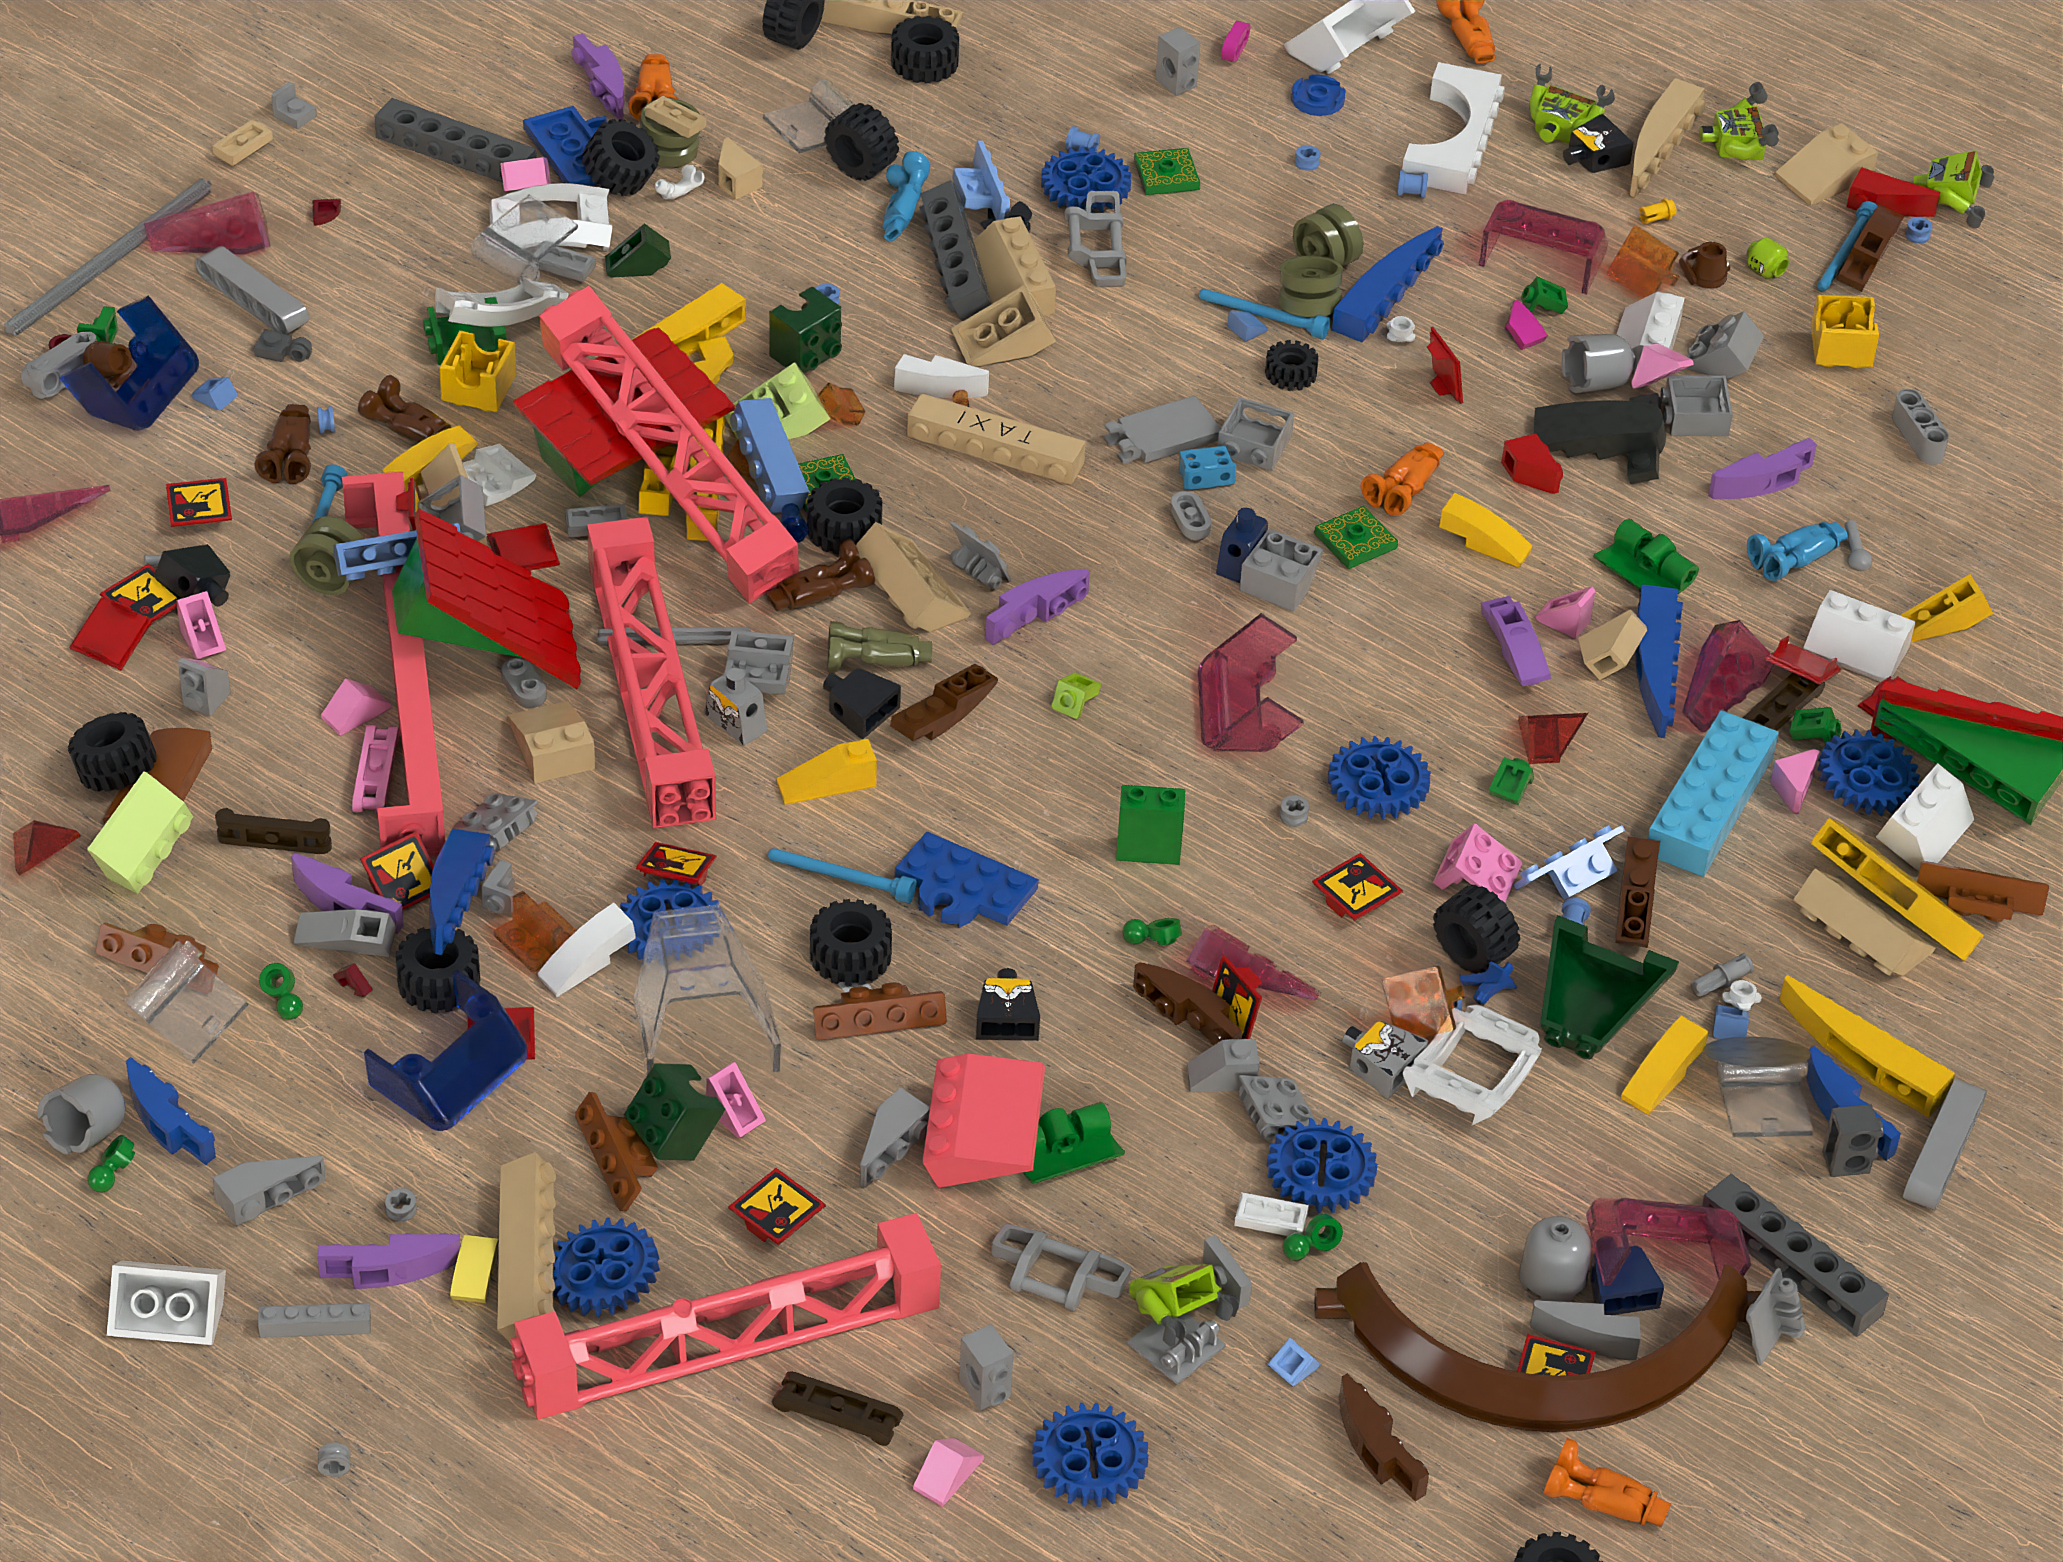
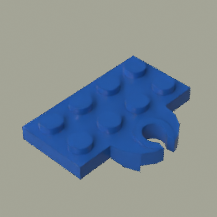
M574 106L523 120V129L542 155L547 158L548 163L563 183L586 186L598 184L591 180V175L586 174V166L582 164L584 157L582 153L598 127L603 122L608 123L606 116L595 117L585 121Z
M928 831L895 867L894 876L895 878L906 876L916 879V887L919 888V911L922 910L925 915L931 917L934 914V907L936 905H948L941 912L940 922L946 924L957 923L959 928L970 923L978 914L1007 926L1036 892L1039 884V879Z

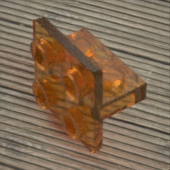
M1633 226L1609 267L1607 275L1645 298L1657 292L1662 282L1675 286L1680 276L1672 272V265L1679 252L1640 227Z
M521 891L512 896L513 919L495 929L494 937L531 972H535L542 968L560 946L577 930L546 901L537 904L524 891Z
M1440 966L1389 976L1381 980L1393 1026L1420 1037L1456 1029L1452 1009L1455 1008L1454 1002L1464 999L1465 994L1462 985L1446 989Z

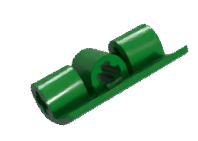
M1630 518L1624 520L1619 525L1612 545L1594 553V558L1640 591L1643 584L1678 589L1679 594L1694 582L1699 572V567L1677 552L1674 543L1667 536L1658 534L1653 537L1652 533Z
M1103 1102L1094 1103L1072 1110L1070 1114H1067L1063 1108H1055L1047 1111L1040 1117L1033 1171L1023 1172L1032 1184L1125 1154V1150L1121 1148L1110 1133L1111 1119Z

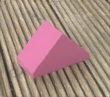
M545 157L500 163L504 191L551 184L548 160Z
M1659 343L1646 345L1643 348L1632 379V387L1635 389L1649 386L1668 377V375H1673L1693 366V360Z
M1591 586L1550 599L1535 618L1538 622L1576 639L1591 621L1595 589Z
M205 591L176 600L180 632L195 659L225 651L226 647L208 592Z
M345 678L322 712L321 717L341 736L391 709V703L374 687Z
M1812 749L1775 760L1770 783L1793 813L1799 814L1815 773L1819 750Z
M731 1062L706 1079V1096L717 1097L726 1109L719 1121L737 1138L742 1137L766 1121L736 1062Z
M955 1438L935 1440L913 1485V1490L943 1507L984 1460V1455Z

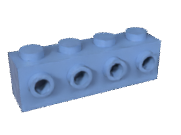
M772 399L738 401L734 412L731 414L730 425L739 439L741 453L746 456L750 475L755 479L759 489L760 500L764 502L771 513L801 510L809 490Z
M459 523L452 524L456 526L457 531L461 533ZM417 530L333 545L338 576L346 575L347 581L365 578L364 572L377 570V575L395 573V566L405 564L417 539Z

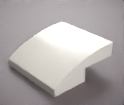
M501 444L476 449L474 460L462 462L468 479L483 486L485 506L495 504L512 496L528 486L536 478V473Z

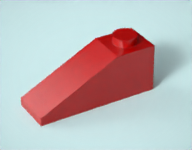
M1861 167L1851 184L1847 208L1857 211L1863 202L1870 201L1876 205L1881 204L1904 216L1934 217L1941 192Z

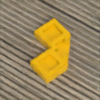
M725 336L697 342L698 352L703 361L694 362V364L708 376L714 385L720 380V375L724 370L729 369L734 362V354Z

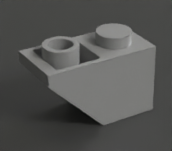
M180 658L178 667L183 706L210 717L230 694L228 671L201 660Z

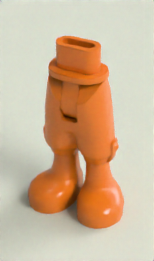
M1436 0L1439 12L1452 21L1451 30L1455 33L1469 57L1474 58L1478 64L1494 61L1496 58L1494 54L1495 45L1489 23L1483 16L1479 15V10L1485 0ZM1460 9H1461L1463 15H1464L1467 19H1465L1464 17H1462V14H1461V12H1460Z
M648 54L641 63L637 87L634 89L636 94L632 95L628 102L630 114L638 121H640L642 109L649 102H652L653 98L658 99L665 96L678 99L674 95L675 89L672 87L670 65L665 55Z
M1425 442L1423 445H1416L1401 456L1385 471L1384 479L1379 474H1368L1363 478L1360 486L1364 498L1374 508H1379L1384 503L1385 512L1389 515L1403 514L1411 506V496L1418 494L1424 489L1425 483L1440 465V458L1444 455L1443 450L1434 444Z
M1566 1439L1557 1463L1554 1465L1546 1483L1544 1495L1551 1498L1569 1497L1581 1501L1584 1507L1592 1511H1599L1619 1519L1638 1522L1640 1525H1645L1646 1521L1662 1527L1671 1503L1657 1498L1658 1492L1654 1491L1653 1493L1649 1487L1628 1476L1605 1467H1598L1596 1469L1588 1467L1579 1460L1578 1443L1573 1439ZM1575 1481L1588 1484V1487L1581 1485Z

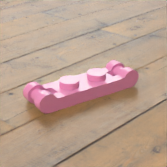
M377 725L366 726L353 794V812L363 813L364 810H375V813H377V808L387 807L396 748L399 743V727L389 726L388 729H377ZM365 794H376V797H365Z

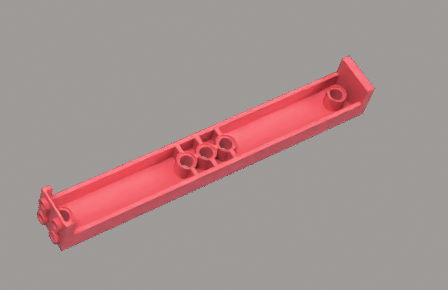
M403 472L342 477L346 522L356 529L377 527L378 537L410 531L408 511L396 510V496L405 492ZM401 565L395 566V573L384 574L382 577L408 805L377 808L380 849L417 832L429 857H438L445 844V828L423 638L398 634L392 589L404 566Z

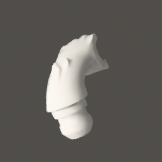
M686 165L682 169L683 178L678 183H670L660 179L655 183V190L661 194L663 199H675L686 195L694 188L703 184L704 174L700 170L696 171V167L693 165Z

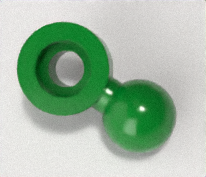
M1177 918L1158 919L1149 924H1145L1140 919H1131L1124 924L1122 934L1124 939L1130 944H1141L1147 937H1150L1151 940L1157 941L1159 945H1169L1177 941L1176 938L1182 935L1180 920Z
M281 963L267 965L259 976L261 989L271 997L278 998L276 1009L282 1018L287 1020L296 1019L303 1011V1002L300 997L290 993L295 985L294 973ZM283 977V983L276 987V981Z
M121 1134L110 1143L101 1158L103 1164L95 1166L88 1174L87 1181L92 1190L103 1193L113 1187L115 1183L114 1171L119 1167L124 1169L134 1158V1142Z
M1328 1214L1317 1215L1308 1223L1305 1235L1293 1233L1285 1238L1282 1245L1283 1252L1287 1258L1299 1261L1308 1255L1312 1246L1321 1251H1329L1340 1243L1343 1236L1342 1226L1335 1218ZM1325 1226L1324 1231L1318 1234L1320 1229Z

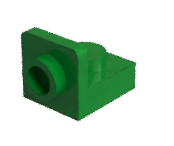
M1538 276L1530 285L1523 289L1521 294L1522 303L1530 312L1538 304L1546 310H1553L1560 314H1563L1568 307L1566 288Z
M103 306L99 317L94 319L93 324H78L77 333L92 332L96 335L97 341L113 343L118 331L115 307Z
M1823 707L1796 710L1789 731L1793 740L1823 738L1826 745L1827 741H1832L1834 735L1841 736L1842 728L1839 719L1835 718L1832 708Z
M1504 757L1490 785L1489 794L1519 805L1528 783L1532 784L1534 780L1533 768L1522 759L1513 758V760Z

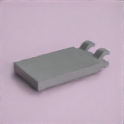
M1191 396L1118 418V423L1116 421H1109L1104 425L1109 434L1104 435L1103 439L1109 446L1119 445L1123 452L1118 453L1117 457L1123 464L1130 463L1138 458L1147 463L1180 453V451L1218 441L1221 427L1196 396Z

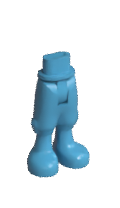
M909 151L905 153L902 160L903 166L893 164L887 169V181L898 189L896 193L891 195L884 214L882 228L885 231L884 238L887 241H894L907 228L913 217L916 204L921 198V188L928 178L930 162L920 152Z
M1821 522L1802 527L1780 536L1776 544L1772 545L1766 536L1757 533L1748 538L1747 553L1754 568L1757 570L1763 568V576L1767 580L1777 581L1784 578L1790 568L1804 567L1831 550L1838 548L1840 542L1847 540L1848 534L1837 522L1830 524Z

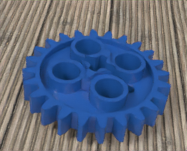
M1080 146L1077 152L1072 148H1069L1068 154L1059 151V157L1052 155L1050 162H1045V167L1042 168L1041 188H1044V195H1049L1050 202L1057 200L1058 207L1067 205V208L1079 207L1086 209L1087 194L1090 191H1117L1121 205L1122 198L1127 199L1128 192L1131 191V172H1128V165H1123L1122 158L1115 160V153L1107 156L1105 155V149L1098 153L1095 152L1094 147H1091L1089 151H1085L1083 146ZM1111 202L1092 203L1091 213L1096 208L1102 213L1105 206L1114 209V205Z
M1857 729L1854 730L1852 736L1843 731L1841 738L1834 735L1831 742L1827 741L1818 759L1820 763L1817 767V771L1821 772L1819 780L1826 782L1824 789L1834 790L1833 799L1843 798L1842 806L1844 807L1850 803L1853 804L1854 812H1858L1860 808H1865V812L1869 816L1872 809L1876 810L1880 816H1883L1885 809L1889 813L1894 814L1896 808H1899L1918 787L1920 774L1916 773L1918 765L1910 763L1913 756L1902 754L1905 749L1904 746L1895 748L1893 746L1895 741L1893 738L1886 742L1883 741L1882 733L1875 738L1872 737L1871 731L1867 730L1865 736H1862Z
M1373 736L1372 742H1368L1364 737H1361L1359 745L1349 741V748L1341 746L1339 754H1333L1328 771V784L1331 785L1330 792L1331 794H1337V802L1346 801L1345 809L1348 810L1356 807V815L1367 811L1368 817L1372 819L1375 813H1379L1381 819L1385 820L1386 813H1391L1396 819L1398 818L1399 811L1408 815L1410 807L1418 809L1420 801L1425 802L1426 793H1429L1431 771L1427 770L1428 762L1421 761V753L1412 755V746L1405 749L1401 748V740L1393 745L1390 744L1389 737H1386L1384 742H1379L1377 736Z
M661 879L660 886L657 887L653 883L648 882V890L645 891L637 887L636 896L628 894L627 903L620 904V909L633 922L636 936L634 940L628 943V953L637 951L638 960L648 956L650 965H653L657 959L662 960L663 967H666L668 962L672 960L679 967L681 959H685L692 964L693 955L703 959L705 957L704 949L713 951L714 942H720V933L723 932V911L719 909L718 900L712 901L711 892L703 894L701 885L691 889V883L686 882L683 886H680L678 880L675 879L671 885H667L666 881ZM665 903L670 905L675 942H672L670 939Z
M1309 1118L1308 1126H1304L1300 1121H1296L1295 1130L1286 1126L1284 1136L1277 1134L1275 1143L1270 1144L1267 1157L1268 1178H1273V1188H1281V1198L1291 1195V1202L1298 1203L1302 1201L1305 1205H1309V1207L1311 1204L1316 1205L1318 1213H1321L1323 1206H1328L1329 1210L1335 1213V1208L1338 1204L1347 1210L1349 1200L1359 1204L1361 1195L1368 1196L1369 1188L1374 1187L1378 1164L1375 1163L1376 1153L1371 1152V1142L1363 1143V1133L1353 1136V1126H1349L1344 1130L1340 1129L1341 1124L1338 1120L1333 1126L1328 1125L1326 1118H1323L1321 1125H1316L1312 1118ZM1320 1144L1326 1145L1323 1187L1318 1186Z
M606 1218L604 1225L599 1226L598 1222L594 1219L589 1229L580 1224V1233L577 1235L568 1231V1242H556L559 1251H554L553 1279L555 1289L553 1296L558 1297L561 1306L568 1304L570 1312H574L580 1307L582 1316H586L591 1309H594L596 1317L601 1315L603 1309H608L609 1313L614 1315L615 1306L620 1305L621 1308L627 1310L628 1300L639 1303L638 1293H649L648 1283H656L657 1281L655 1272L660 1271L658 1264L660 1258L653 1238L648 1237L646 1229L643 1228L638 1231L635 1222L626 1227L622 1218L616 1225H612L610 1218Z
M1080 1403L1079 1411L1076 1412L1068 1405L1066 1406L1065 1416L1056 1411L1053 1412V1422L1044 1420L1043 1429L1036 1431V1441L1033 1442L1032 1465L1037 1467L1036 1477L1044 1478L1045 1489L1055 1486L1056 1498L1064 1493L1068 1494L1069 1504L1077 1497L1081 1498L1083 1507H1086L1089 1499H1094L1097 1507H1101L1102 1498H1107L1112 1504L1115 1503L1117 1493L1127 1498L1129 1488H1138L1139 1479H1144L1145 1469L1148 1467V1442H1143V1431H1136V1421L1133 1420L1125 1423V1412L1115 1417L1112 1415V1406H1109L1102 1412L1099 1410L1098 1403L1093 1405L1092 1410H1087L1084 1403ZM1085 1430L1090 1435L1092 1460L1095 1461L1094 1472L1097 1479L1091 1476L1090 1454L1088 1448H1086Z

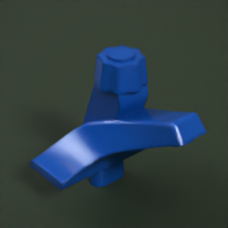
M1491 961L1488 969L1483 973L1460 975V981L1463 985L1479 986L1473 999L1482 1005H1485L1501 989H1517V986L1509 976L1514 969L1513 965L1509 962L1504 967H1501Z

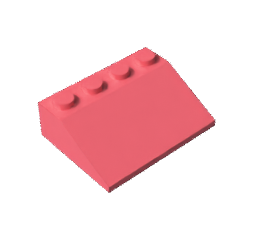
M963 1054L937 1059L923 1164L938 1188L1033 1171L1045 1073L1043 1063L977 1054Z

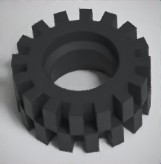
M1286 340L1285 344L1280 341L1276 343V346L1272 345L1270 350L1267 351L1265 374L1267 380L1271 379L1270 383L1272 385L1278 383V388L1282 390L1284 386H1287L1288 391H1293V387H1297L1298 391L1303 390V385L1306 388L1310 387L1311 382L1314 383L1317 377L1319 356L1314 348L1309 349V344L1307 343L1303 346L1300 345L1301 341L1297 340L1295 344H1291V340Z

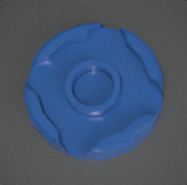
M1315 74L1310 75L1309 79L1305 80L1302 77L1293 84L1291 101L1297 109L1309 115H1331L1338 112L1344 106L1346 91L1344 87H1340V82L1326 75Z

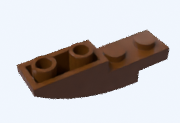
M1879 204L1854 244L1837 280L1862 292L1905 216Z
M973 664L935 684L933 695L893 715L890 726L912 741L922 736L932 741L966 717L995 687L998 678L986 671L985 668Z
M1628 836L1620 889L1615 943L1648 948L1660 841Z
M1142 962L1135 965L1133 981L1135 991L1139 996L1145 997L1156 1007L1162 1016L1167 1017L1176 1026L1187 1020L1190 1026L1195 1030H1199L1210 1040L1213 1046L1221 1040L1242 1039V1030L1229 1019L1230 1004L1216 993L1174 971Z
M1348 1373L1343 1375L1339 1393L1340 1413L1348 1438L1358 1457L1381 1485L1392 1478L1416 1502L1425 1496L1427 1492L1429 1473L1426 1466L1420 1460L1415 1459L1404 1448L1399 1438L1391 1435L1393 1419L1390 1412L1384 1406H1379L1369 1396L1367 1389L1361 1383H1357Z

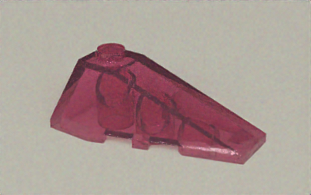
M254 191L144 223L151 249L157 252L208 253L218 246H223L233 254L244 255L271 247L267 221L258 193Z
M110 485L0 499V538L2 543L20 541V535L31 532L111 491Z
M1740 620L1715 625L1701 648L1682 713L1701 733L1706 732L1711 727L1720 710L1728 712L1735 704L1741 703L1746 699V695L1753 689L1763 685L1775 665L1765 660V657L1771 653Z
M1214 924L1205 928L1186 962L1193 965L1190 970L1204 979H1208L1209 975L1216 978L1221 958L1225 955L1235 967L1251 968L1262 981V984L1257 988L1315 1001L1322 994V992L1284 969L1279 971L1276 969L1277 965L1274 961L1258 953L1252 955L1248 952L1249 945Z

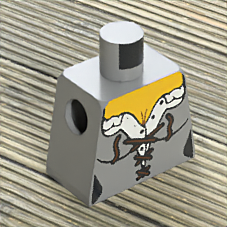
M731 668L724 675L710 683L705 706V715L743 746L767 732L763 695L758 688L745 679V672L742 669Z
M1384 1021L1376 1022L1367 1033L1351 1026L1346 1031L1342 1040L1344 1044L1352 1048L1350 1063L1352 1071L1387 1099L1405 1083L1403 1077L1404 1068L1406 1066L1411 1067L1414 1064L1415 1058L1427 1047L1428 1041Z

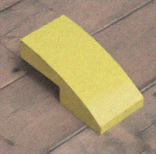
M464 1235L454 1271L450 1292L451 1299L486 1303L490 1277L494 1273L499 1239Z

